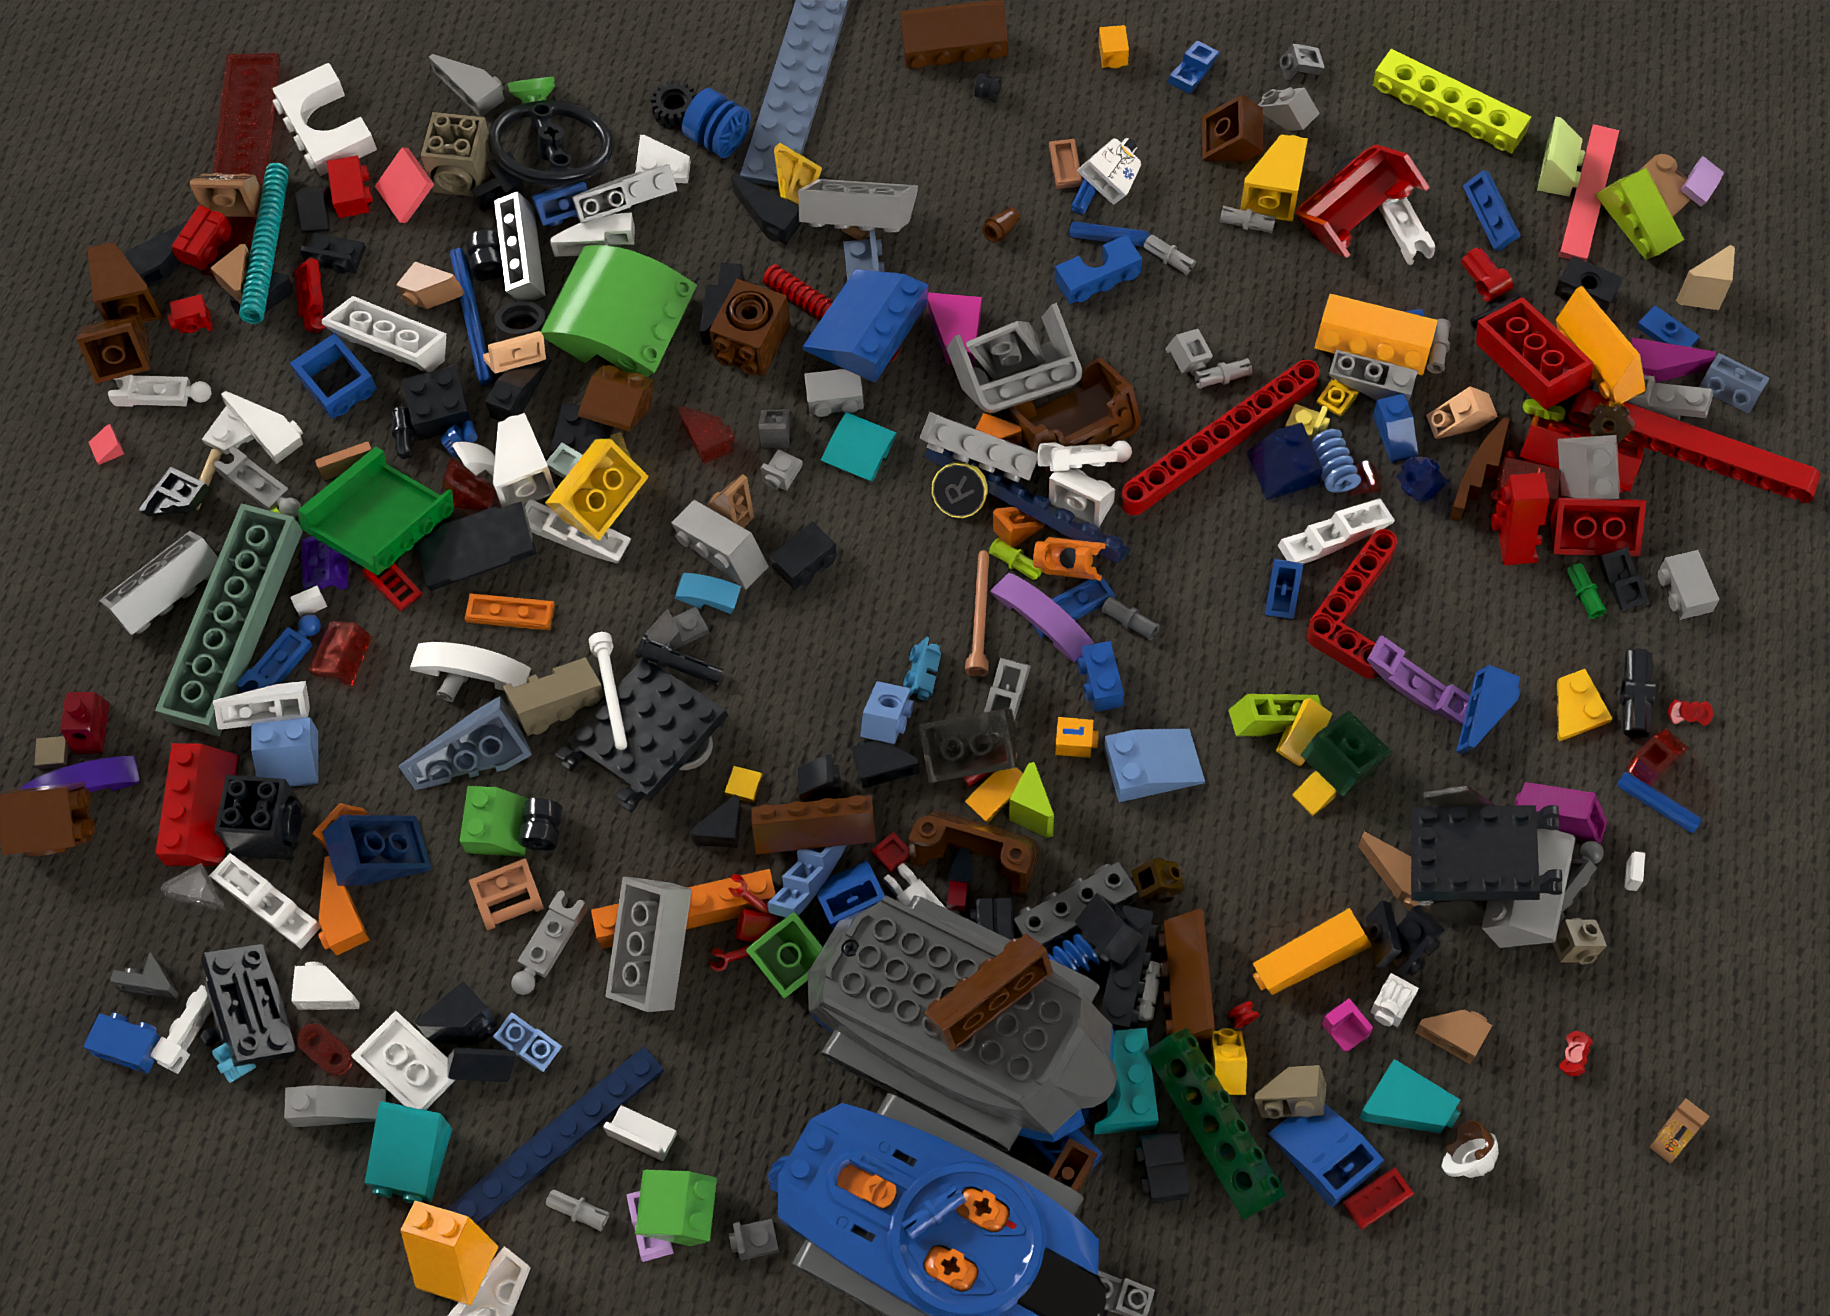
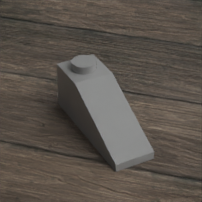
M435 54L429 56L433 72L479 117L484 116L505 101L502 92L504 87L496 76L492 78L483 69Z
M319 1085L285 1088L284 1119L292 1127L376 1121L380 1101L387 1102V1090Z

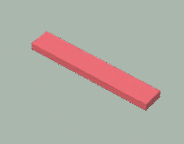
M1594 124L1592 126L1581 168L1580 181L1576 188L1559 254L1561 258L1571 259L1572 256L1587 261L1601 202L1595 196V193L1601 191L1606 186L1619 130Z

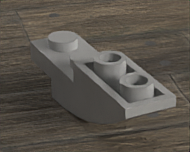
M669 164L644 172L639 171L589 189L572 198L579 221L584 223L630 208L631 205L677 191L671 167Z
M1643 375L1646 391L1625 401L1676 420H1680L1681 416L1706 418L1713 392L1709 388L1655 383L1654 376ZM1595 382L1592 391L1600 393L1598 384Z

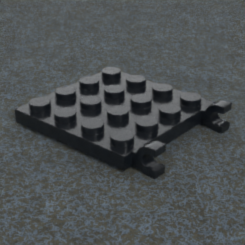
M644 658L616 687L627 747L624 750H618L615 746L605 698L566 740L569 746L562 747L555 754L557 758L563 761L561 763L562 766L570 772L577 766L579 760L585 756L629 787L620 790L616 797L623 802L621 804L622 807L630 813L636 809L644 797L651 801L729 716L726 709Z

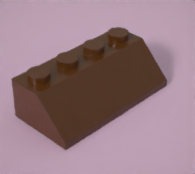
M989 0L900 11L902 47L906 68L913 67L919 69L928 65H948L953 62H973L977 59H998L1002 56H1008L1004 0Z
M854 795L849 798H824L820 801H795L790 804H765L760 807H752V829L756 854L876 842L872 795Z
M1195 909L1165 920L1163 930L1158 931L1157 938L1158 949L1164 950L1165 960L1160 961L1161 979H1167L1168 990H1163L1164 1009H1170V1020H1165L1166 1037L1188 1028L1190 1033L1197 1039L1199 1047L1211 1045L1215 1026L1203 909Z
M1027 934L1023 935L1020 939L1014 938L1006 944L1002 953L995 958L986 959L979 966L978 971L971 977L962 978L954 985L953 991L945 997L936 998L929 1004L927 1011L924 1012L927 1022L951 1052L1053 974L1046 948Z

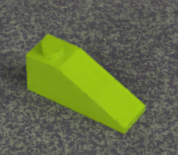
M1247 694L1228 711L1236 736L1260 737L1284 732L1287 726L1293 725L1303 700L1311 698L1321 705L1319 696Z

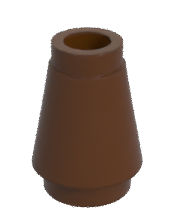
M1009 207L986 219L982 227L984 236L993 243L1003 241L1020 220L1019 211L1014 207Z

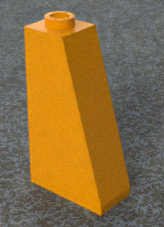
M1349 908L1254 962L1253 965L1257 972L1252 975L1261 990L1267 988L1273 995L1372 947L1371 942Z

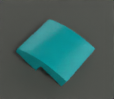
M846 412L832 435L821 461L873 482L883 458L886 459L897 433Z

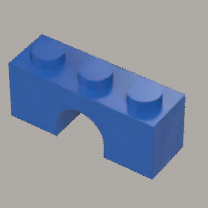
M1127 234L1103 245L1102 260L1105 264L1101 267L1093 268L1087 266L1080 256L1055 266V282L1069 304L1077 301L1084 302L1092 294L1101 290L1103 292L1108 291L1115 284L1123 280H1133L1141 273L1142 257Z

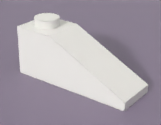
M225 391L221 394L227 407L276 464L303 445L301 438L303 432L293 420L289 423L283 415Z
M306 681L275 684L213 701L218 730L252 726L253 723L308 718L310 710Z

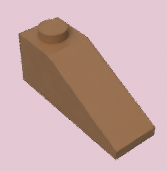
M742 474L721 492L715 493L708 507L743 528L754 518L748 480Z
M1364 831L1358 847L1395 897L1403 902L1402 905L1410 911L1418 905L1427 913L1433 901H1411V856Z

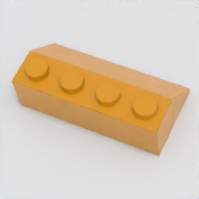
M1582 286L1578 287L1556 318L1557 329L1594 362L1591 381L1594 380L1598 384V389L1603 398H1609L1615 404L1617 402L1623 403L1646 391L1640 354Z
M1329 294L1314 349L1334 354L1336 350L1417 370V374L1423 375L1438 320Z

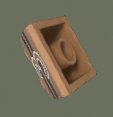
M214 173L201 174L190 180V187L199 205L209 208L211 211L220 212L225 216L257 217L262 190L255 175L245 173L239 175Z

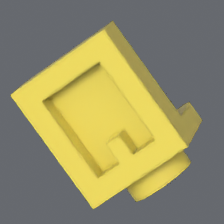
M1295 404L1284 431L1312 440L1328 428L1330 418L1326 417L1328 407L1322 406L1321 411L1317 412Z

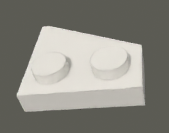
M640 135L635 173L669 164L675 183H688L691 163L690 156L648 136Z
M226 405L204 435L202 441L204 444L224 454H229L230 447L239 448L242 443L249 442L254 437Z

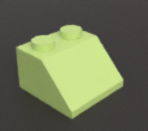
M1555 117L1545 149L1537 191L1569 197L1572 187H1578L1581 172L1577 171V166H1582L1585 151L1581 150L1582 138L1561 117Z

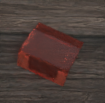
M1369 460L1356 465V474L1361 477V482L1358 486L1348 491L1349 495L1382 491L1376 467Z

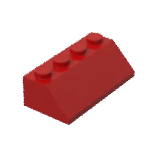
M1534 415L1520 457L1525 458L1524 461L1534 466H1541V464L1551 466L1554 472L1560 474L1558 439L1593 437V435L1590 433V430ZM1621 441L1617 448L1620 493H1623L1624 490L1630 492L1642 462L1643 447Z
M172 743L156 847V855L165 866H219L225 859L227 847L214 830L226 775L237 776L238 755L204 744Z

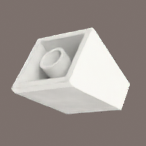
M525 413L518 416H510L505 421L498 423L493 485L502 508L520 501L526 505L529 498L537 501L552 495L556 490L548 465Z

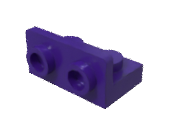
M313 536L303 539V590L306 591L315 586H318L319 590L331 585L341 590L348 588L349 572L347 557Z

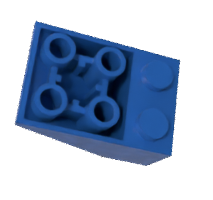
M1325 1104L1324 1115L1288 1117L1268 1133V1136L1331 1209L1374 1174L1384 1161L1364 1136L1327 1104Z

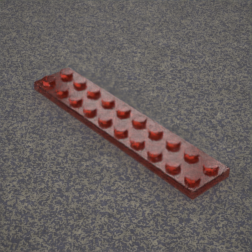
M278 53L227 54L212 174L239 175L245 173L255 175L261 190L265 170L269 165L275 113V106L272 100L276 99L272 88L278 86L280 68ZM226 216L232 228L228 241L222 242L214 262H209L205 270H201L203 276H214L211 267L240 244H246L250 253L257 217Z

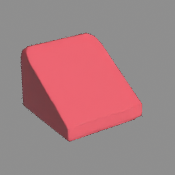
M110 424L105 426L89 441L98 465L124 455L117 435Z

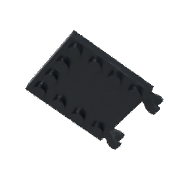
M1536 805L1412 807L1411 901L1540 900V893L1562 894V870L1551 869L1539 876L1537 829H1559V818H1556L1559 817V807L1548 805L1540 811H1536Z

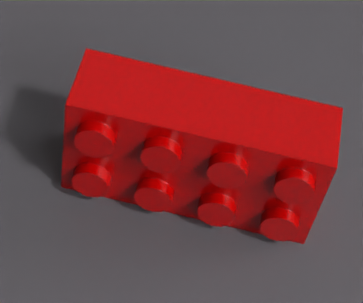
M1523 297L1478 320L1476 344L1545 410L1591 386L1594 362Z

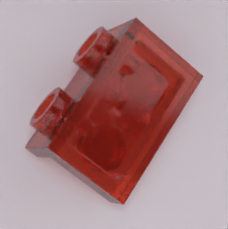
M330 621L309 668V672L315 677L337 678L343 684L351 686L370 645L372 636L355 622Z

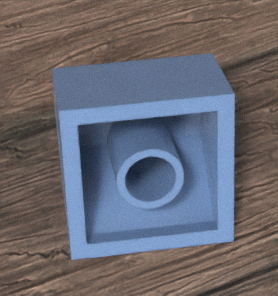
M310 717L252 724L251 751L256 777L286 779L290 787L318 784V729Z

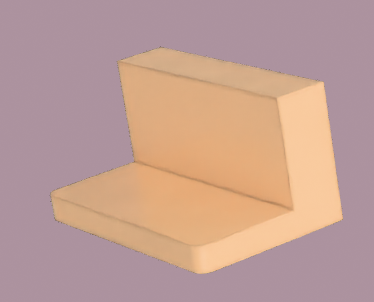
M538 331L489 344V353L483 354V360L495 374L546 360L544 336Z

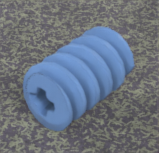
M1337 429L1321 432L1312 439L1309 446L1313 459L1321 473V478L1325 482L1324 485L1327 491L1332 493L1349 491L1361 482V477L1356 474L1357 468L1353 465V458L1349 456L1350 451L1345 447L1346 442L1344 438H1341L1342 433Z

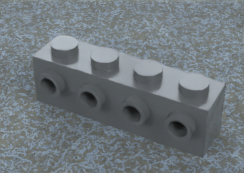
M1119 862L1113 865L1105 864L1094 872L1095 875L1088 879L1079 878L1068 886L1069 889L1060 894L1058 892L1051 893L1042 900V904L1034 908L1029 906L1016 914V918H1014V930L1019 938L1027 934L1048 950L1082 931L1074 921L1096 893L1123 909L1124 905L1128 906L1136 901L1138 891Z

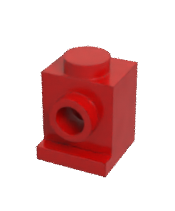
M202 294L170 302L172 313L168 314V320L172 330L178 329L180 333H193L203 327H206L208 331L213 330L209 308Z

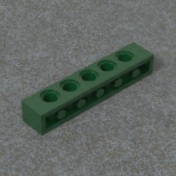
M1185 1028L1172 1033L1145 1052L1242 1219L1245 1220L1286 1196L1279 1178L1271 1170L1265 1160L1263 1151L1255 1143L1248 1131L1246 1122L1239 1116L1232 1104L1230 1095L1223 1089L1215 1075L1213 1066L1207 1062L1199 1048L1197 1039L1190 1033L1189 1029Z

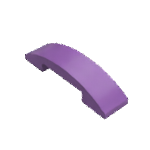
M1008 573L990 590V594L1008 609L1014 608L1053 641V646L1075 663L1077 658L1081 657L1082 646L1094 644L1088 634L1059 605L1020 577Z
M1379 636L1367 659L1372 668L1388 684L1414 703L1452 722L1463 725L1470 696L1453 684L1446 687L1403 657L1405 654L1403 649L1384 636Z

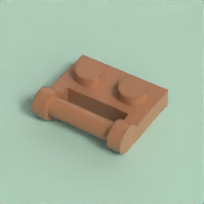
M526 858L469 880L487 931L496 928L498 923L535 910L538 912L545 909ZM526 892L529 893L530 899L493 913L490 912V906Z

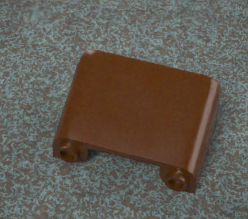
M1099 357L1082 368L1081 387L1035 409L1031 401H1027L1006 408L1010 421L1021 427L1022 438L1029 449L1038 453L1040 443L1056 442L1065 447L1104 444L1111 447L1115 442L1122 441L1135 434L1140 427L1141 419L1133 385ZM1041 466L1046 472L1054 473V471H1050V466Z
M942 811L927 814L919 818L913 825L909 837L911 865L925 868L926 864L934 858L944 859L948 846L957 849L966 848L971 853L1001 861L1003 865L1001 876L1010 881L1011 894L1026 898L1039 857V847L1034 839Z

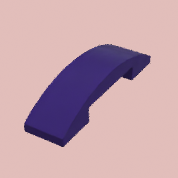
M119 756L70 765L42 775L19 789L85 782V787L91 793L108 787L111 791L141 782L136 757Z

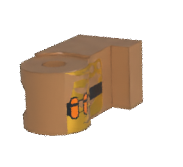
M1685 1098L1658 1132L1659 1135L1649 1148L1671 1164L1710 1116Z

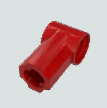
M1476 247L1462 258L1461 264L1475 280L1477 291L1480 295L1483 294L1485 296L1483 299L1486 302H1490L1513 289V280L1510 274L1503 268L1498 269L1482 248L1478 249Z

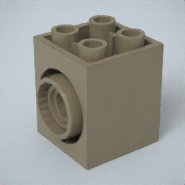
M432 112L421 158L427 175L434 183L432 187L433 192L474 197L472 189L489 181L490 173L487 162L494 158L490 152L489 132L484 117Z

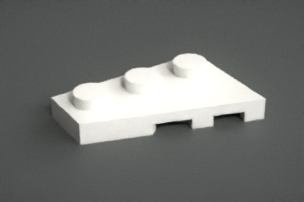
M504 1246L491 1262L472 1305L469 1306L458 1302L448 1316H512L531 1268Z

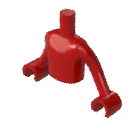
M734 874L731 876V879L734 882L741 883V886L737 889L728 888L730 893L735 897L742 896L759 910L754 911L744 908L741 910L736 927V939L754 943L778 924V916L769 913L768 904L761 901L747 889V884L741 875ZM748 946L728 953L715 948L712 950V954L716 957H722V959L716 963L710 961L709 964L713 970L722 971L727 967L728 962L750 956L746 951Z

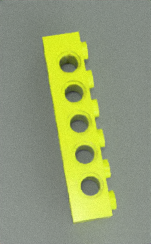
M1390 49L1375 71L1372 86L1376 87L1380 92L1389 93L1399 98L1404 104L1413 105L1423 110L1429 116H1436L1446 121L1451 127H1458L1470 133L1476 139H1483L1493 144L1498 150H1505L1512 154L1528 130L1531 116L1393 49Z

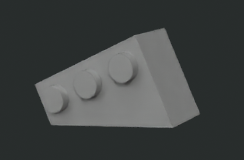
M693 500L671 522L677 532L675 537L683 546H690L745 590L769 567L750 531L696 500Z

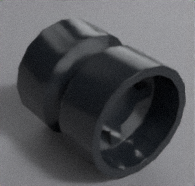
M481 230L468 236L466 246L470 256L469 265L472 277L479 281H487L503 276L499 235L490 230Z
M543 798L526 800L522 819L526 823L520 826L518 843L531 850L551 851L556 849L559 831L555 827L561 823L562 805L553 800Z

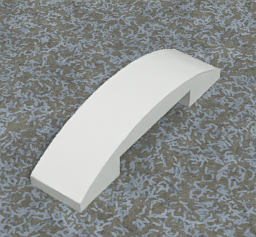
M446 642L419 643L410 666L411 671L439 676L440 671L494 682L495 689L504 690L503 685L509 683L512 684L513 688L527 683V677H529L531 671L530 667L505 655L474 646Z

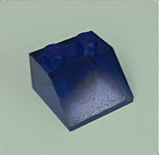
M1302 422L1275 430L1246 453L1266 500L1320 484L1323 468Z

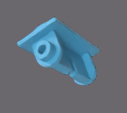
M928 637L923 639L918 645L915 644L909 657V660L912 661V667L907 672L903 683L904 687L911 688L910 696L915 693L918 699L924 701L928 700L929 696H932L936 676L926 672L927 670L934 673L938 671L942 654L939 650V645L929 644L928 646Z

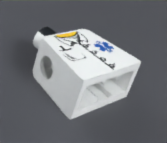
M1114 138L1079 167L1077 172L1109 202L1115 204L1128 194L1141 166V161L1133 154L1137 149V145L1128 138L1124 139L1122 143Z

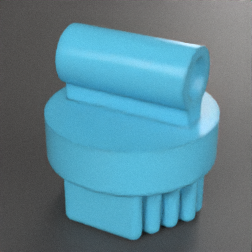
M227 1043L212 1051L213 1056L220 1063L217 1065V1068L221 1074L224 1073L229 1083L256 1068L255 1064L234 1067Z

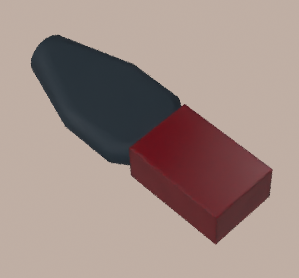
M959 848L949 865L948 910L965 911L968 885L972 881L973 873L969 850L966 848Z

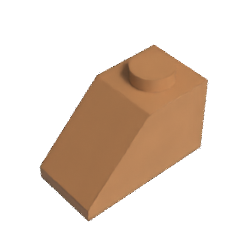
M414 262L396 284L402 293L401 297L405 303L412 307L416 305L425 309L461 297L465 293L454 274L418 262Z
M1464 1009L1422 1019L1415 1033L1471 1064L1492 1025L1487 1022L1483 1015L1474 1011L1468 1012Z

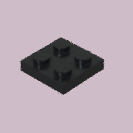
M562 403L550 449L551 455L561 443L583 455L595 439H611L614 427L578 417L581 405Z

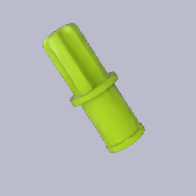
M997 538L990 546L989 553L1008 564L1009 569L1015 568L1032 580H1037L1043 572L1041 568H1035L1033 560L1023 555V550L1011 547L1000 538Z

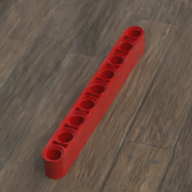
M1308 359L1299 361L1124 485L1122 490V509L1130 515L1141 514L1308 396L1317 386L1320 372L1317 363ZM1259 406H1266V407H1268V408L1263 409V408H1260ZM1237 421H1245L1247 423L1242 424ZM1216 436H1224L1225 439H1220ZM1195 451H1202L1204 454H1197ZM1173 466H1181L1183 469H1175ZM1152 481H1158V482H1160V483H1162V484L1155 485V484H1152L1151 482H1152ZM1135 496V497H1138V498H1140V499H1139V500H1131L1129 497Z
M1583 389L1576 393L1568 418L1572 423L1577 424V422H1580L1581 426L1590 428L1588 425L1592 418L1589 416L1591 411L1599 403L1605 405L1610 399L1603 398L1601 393ZM1627 402L1622 403L1630 411L1628 416L1636 422L1634 429L1623 439L1624 441L1630 443L1634 441L1635 445L1655 452L1660 450L1661 454L1684 462L1688 460V463L1710 471L1714 469L1716 473L1738 481L1743 479L1744 483L1767 491L1771 489V492L1793 500L1797 498L1801 503H1809L1813 500L1821 476L1816 468Z

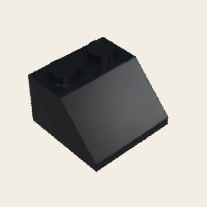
M464 981L415 1021L423 1035L432 1044L474 1045L477 1041L482 1042L488 1039L493 1034L494 1027L497 1025L486 1005Z

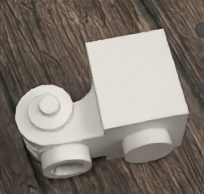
M1391 973L1374 1002L1370 1013L1375 1015L1374 1018L1379 1023L1389 1027L1394 1025L1398 1028L1419 988Z

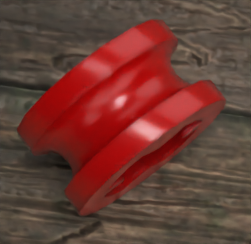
M1252 1001L1244 1002L1228 1012V1017L1230 1019L1233 1018L1235 1021L1233 1023L1234 1028H1241L1259 1017V1013L1252 1010L1254 1006Z

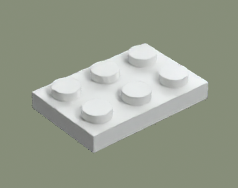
M397 1011L351 1055L356 1062L400 1103L407 1107L427 1110L455 1081L447 1077L448 1058Z

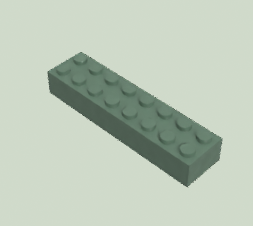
M241 503L155 709V712L167 723L220 737L223 729L218 730L213 701L238 693L237 682L246 673L303 532L294 517Z

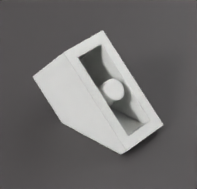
M307 962L305 966H295L291 1001L298 1010L359 1009L360 1003L355 996L322 963Z

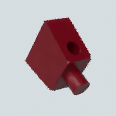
M68 692L65 695L61 732L73 754H103L110 703L96 692Z

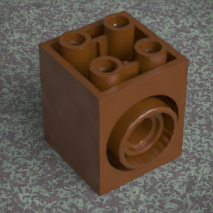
M736 279L709 330L714 358L724 366L733 365L739 367L749 375L759 374L765 376L791 325L787 296Z
M85 782L16 789L1 793L0 843L2 855L23 853L24 857L51 855L65 852L68 847H75L91 841L92 835L95 833V824L93 818H89L88 806L91 804V794L89 789L85 787Z

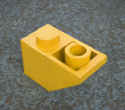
M1229 1028L1214 1031L1211 1041V1065L1214 1068L1215 1075L1229 1095H1246L1247 1058L1242 1031H1235Z

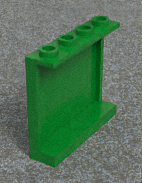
M375 446L299 508L298 515L301 530L374 574L379 575L386 568L391 567L402 554L411 550L416 542L429 534L444 518H448L454 511L452 490L448 489L442 495H439L386 464L384 451Z

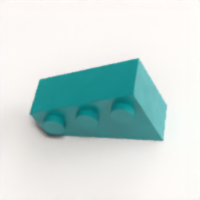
M1147 1028L1115 1031L1114 1065L1116 1066L1117 1081L1114 1091L1106 1101L1099 1105L1094 1135L1157 1128L1158 1112L1152 1066L1145 1053L1149 1049Z

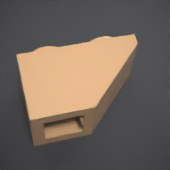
M1471 386L1426 415L1435 439L1478 430L1498 417L1489 393Z

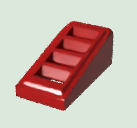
M395 563L387 568L389 571L380 578L364 568L363 576L400 612L422 595V592ZM394 574L396 578L385 586L383 582ZM402 582L404 584L396 592L392 593L390 591L398 583ZM409 589L412 593L400 602L397 598Z

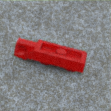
M309 258L294 270L298 315L303 317L306 331L318 334L325 329V326L322 324L324 316L322 315L321 274L319 272L318 260Z

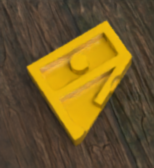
M779 143L774 148L780 197L799 206L798 190L819 179L822 167L784 144Z
M1586 669L1558 679L1557 738L1559 742L1611 722L1612 716Z

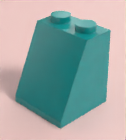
M380 1101L365 1183L373 1190L372 1194L382 1198H391L392 1194L403 1196V1201L411 1204L414 1201L422 1202V1200L432 1202L453 1130L441 1113Z

